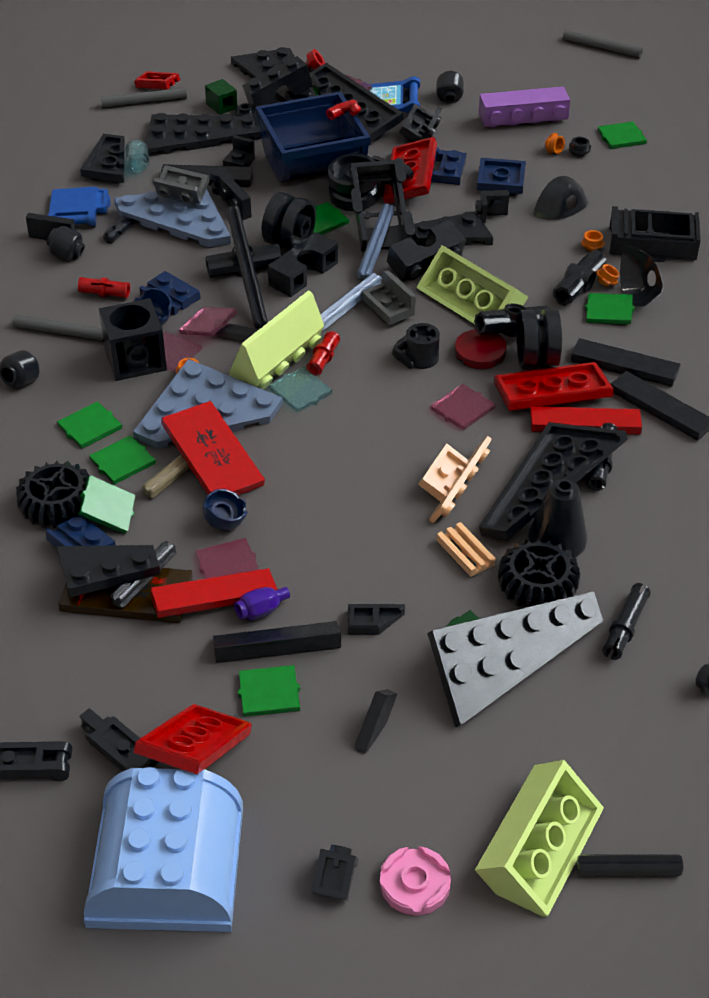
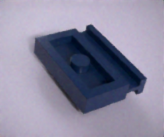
M166 271L148 281L147 286L139 287L140 295L147 288H158L167 292L172 299L171 314L173 315L178 314L177 311L179 309L184 310L201 299L200 290Z
M84 516L73 517L69 521L57 525L56 530H46V540L56 548L57 546L116 545L111 537Z

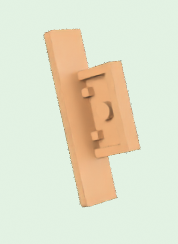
M489 436L479 444L469 459H466L448 444L437 455L418 483L419 486L440 501L429 518L430 522L434 523L440 515L446 517L455 506V503L452 502L453 498L458 499L467 487L464 481L467 480L469 482L479 468L475 464L477 462L481 464L489 454L490 450L487 449V446L492 440Z

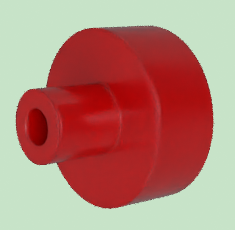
M316 49L306 54L308 61L305 63L308 66V70L311 68L315 70L325 64L323 57Z

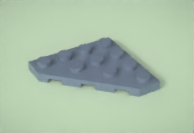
M207 189L201 204L195 202L186 203L181 199L173 197L165 198L153 191L146 192L145 194L124 195L114 198L115 207L120 218L125 216L128 219L132 218L141 221L142 226L157 231L160 228L168 230L170 235L187 240L189 237L199 240V245L205 247L231 244V236Z
M188 359L135 428L133 436L134 439L157 449L168 447V443L173 441L161 425L162 417L208 401L214 404L232 432L244 429V425L257 422L259 425L268 424L283 405V398Z

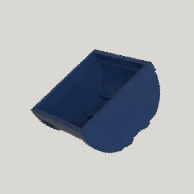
M342 92L255 107L264 153L279 181H287L301 176L308 177L322 172L327 173L329 164L341 155L357 153L368 156V146L371 145V137L357 115L351 116L350 112H347L334 120H329L326 115L327 109L347 101Z

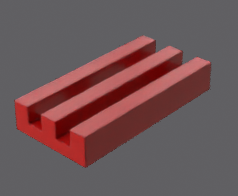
M146 71L136 78L134 83L136 88L168 90L170 86L175 85V82L180 81L178 73Z

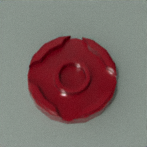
M474 329L464 332L457 337L454 351L456 358L464 361V365L476 369H489L495 367V363L504 361L507 346L505 340L499 334L480 335Z

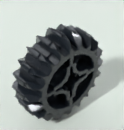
M57 460L54 464H48L45 461V465L42 467L34 466L33 472L26 471L25 477L19 479V486L16 487L17 505L24 518L29 519L32 525L39 523L44 528L51 524L55 529L58 524L69 521L73 517L81 516L79 511L83 498L80 495L85 490L87 478L89 477L87 470L81 469L79 464L71 465L69 461L60 464Z
M526 539L523 545L515 543L512 549L506 550V553L499 562L497 577L500 582L501 591L505 592L506 598L514 599L516 606L525 604L527 608L573 597L579 588L581 573L577 558L572 557L571 550L563 551L562 544L553 546L551 540L547 543H541L539 539L531 543Z

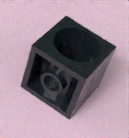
M150 298L99 308L104 348L115 381L167 371L163 329Z

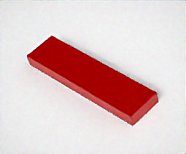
M537 406L530 409L531 432H542L548 422L600 428L604 423H613L617 426L618 430L626 431L627 434L639 435L642 432L640 409Z
M266 568L152 587L150 595L157 617L161 618L231 606L238 602L243 594L258 588L270 587L274 590L278 589L270 569Z

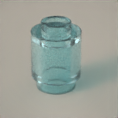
M139 140L129 142L125 149L127 166L134 172H143L149 165L148 147Z

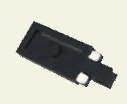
M90 708L79 716L82 722L81 727L87 732L85 738L122 772L130 768L154 767L159 763V761L133 753L135 742L140 737L116 717L110 718L107 716L103 720Z

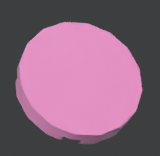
M400 848L389 855L381 867L379 885L382 896L392 908L403 914L419 916L432 913L441 907L449 896L451 877L448 864L438 853L428 848Z

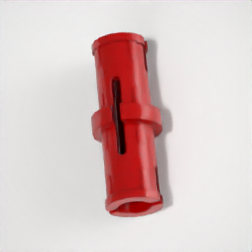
M80 277L78 280L79 293L99 294L100 297L105 298L108 295L128 298L130 295L131 286L129 282L110 281L106 277L101 279Z
M326 332L321 343L315 346L313 356L306 365V369L310 374L320 375L326 363L332 360L334 350L340 342V336L336 332Z

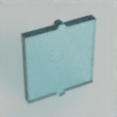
M304 367L290 374H284L283 378L269 385V389L273 393L282 397L283 401L298 413L313 404L317 405L318 401L332 394L331 388Z

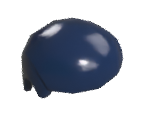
M147 288L134 301L150 298L162 326L170 318L172 299L163 290Z
M225 488L213 490L204 499L202 507L205 520L211 527L221 531L237 528L248 513L246 511V500L240 499L234 492Z

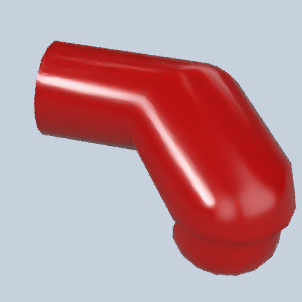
M352 99L327 109L326 115L329 120H334L347 112H350L351 116H356L361 112V107L358 105V101Z

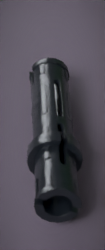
M604 423L600 427L618 430L617 426L613 423ZM612 454L591 470L590 478L588 479V485L591 489L600 491L606 487L607 476L613 467V462L611 461Z
M635 583L632 586L618 619L613 621L609 628L610 636L603 646L602 652L608 657L611 649H614L610 658L612 660H618L622 657L627 642H630L635 634L634 627L641 611L650 597L651 591L648 586H645L642 594L639 593L643 585L642 583Z

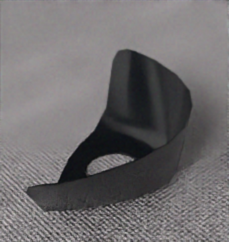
M568 176L554 178L543 189L536 203L534 216L537 218L560 219L575 215L588 204L583 188ZM571 195H575L577 197V204L574 209L569 210L566 206V201Z
M625 246L622 251L620 264L623 294L633 295L632 305L646 306L662 293L663 282L659 269L650 255L631 246ZM651 270L656 275V281L653 286H650L648 283V274Z

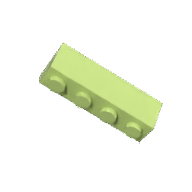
M441 245L416 287L474 323L475 315L479 314L480 311L505 309V305L510 303L523 306L528 299L527 295L443 245Z
M308 290L245 340L239 348L229 375L264 390L269 386L276 374L281 376L288 369L292 361L298 362L309 347L311 349L315 348L322 339L320 334L324 328V323L313 293Z
M565 760L534 765L475 871L496 895L542 917H546L556 902L577 861L578 855L583 850L604 807Z

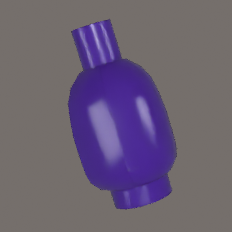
M263 587L243 594L238 602H235L236 614L241 620L246 618L249 621H255L273 613L281 601L289 599L290 592L287 587L278 590Z

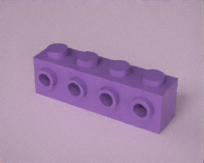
M564 86L485 93L479 95L478 114L484 127L518 125L520 123L535 124L542 121L557 122L569 118L571 100Z

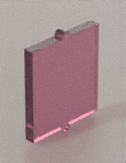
M203 307L193 317L189 318V321L179 329V332L186 335L214 336L238 312L236 308Z
M166 331L163 333L167 368L176 372V367L180 360L193 358L202 350V346Z
M462 383L433 403L431 410L442 416L446 422L450 421L460 429L465 430L495 409L496 404L483 397L481 392H475Z
M246 538L196 550V555L201 565L200 573L204 574L205 578L259 570L255 561L256 553L251 551Z

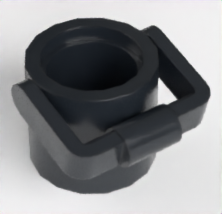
M418 323L410 326L406 330V335L394 345L392 355L409 369L413 367L426 369L435 366L439 361L440 332L438 328L428 323Z

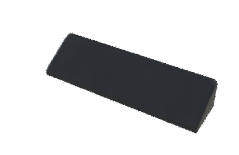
M337 621L214 635L216 663L341 648V631Z

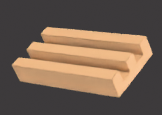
M461 522L456 524L455 529L452 527L447 528L445 534L442 531L437 533L436 541L470 577L495 565L496 558ZM451 539L461 548V551L450 541ZM467 558H470L477 566L475 567Z

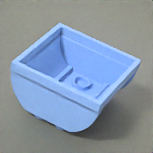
M130 768L114 776L108 782L104 791L103 810L93 869L84 907L85 928L231 932L243 816V800L237 789L223 777L207 770H203L197 775L182 769Z

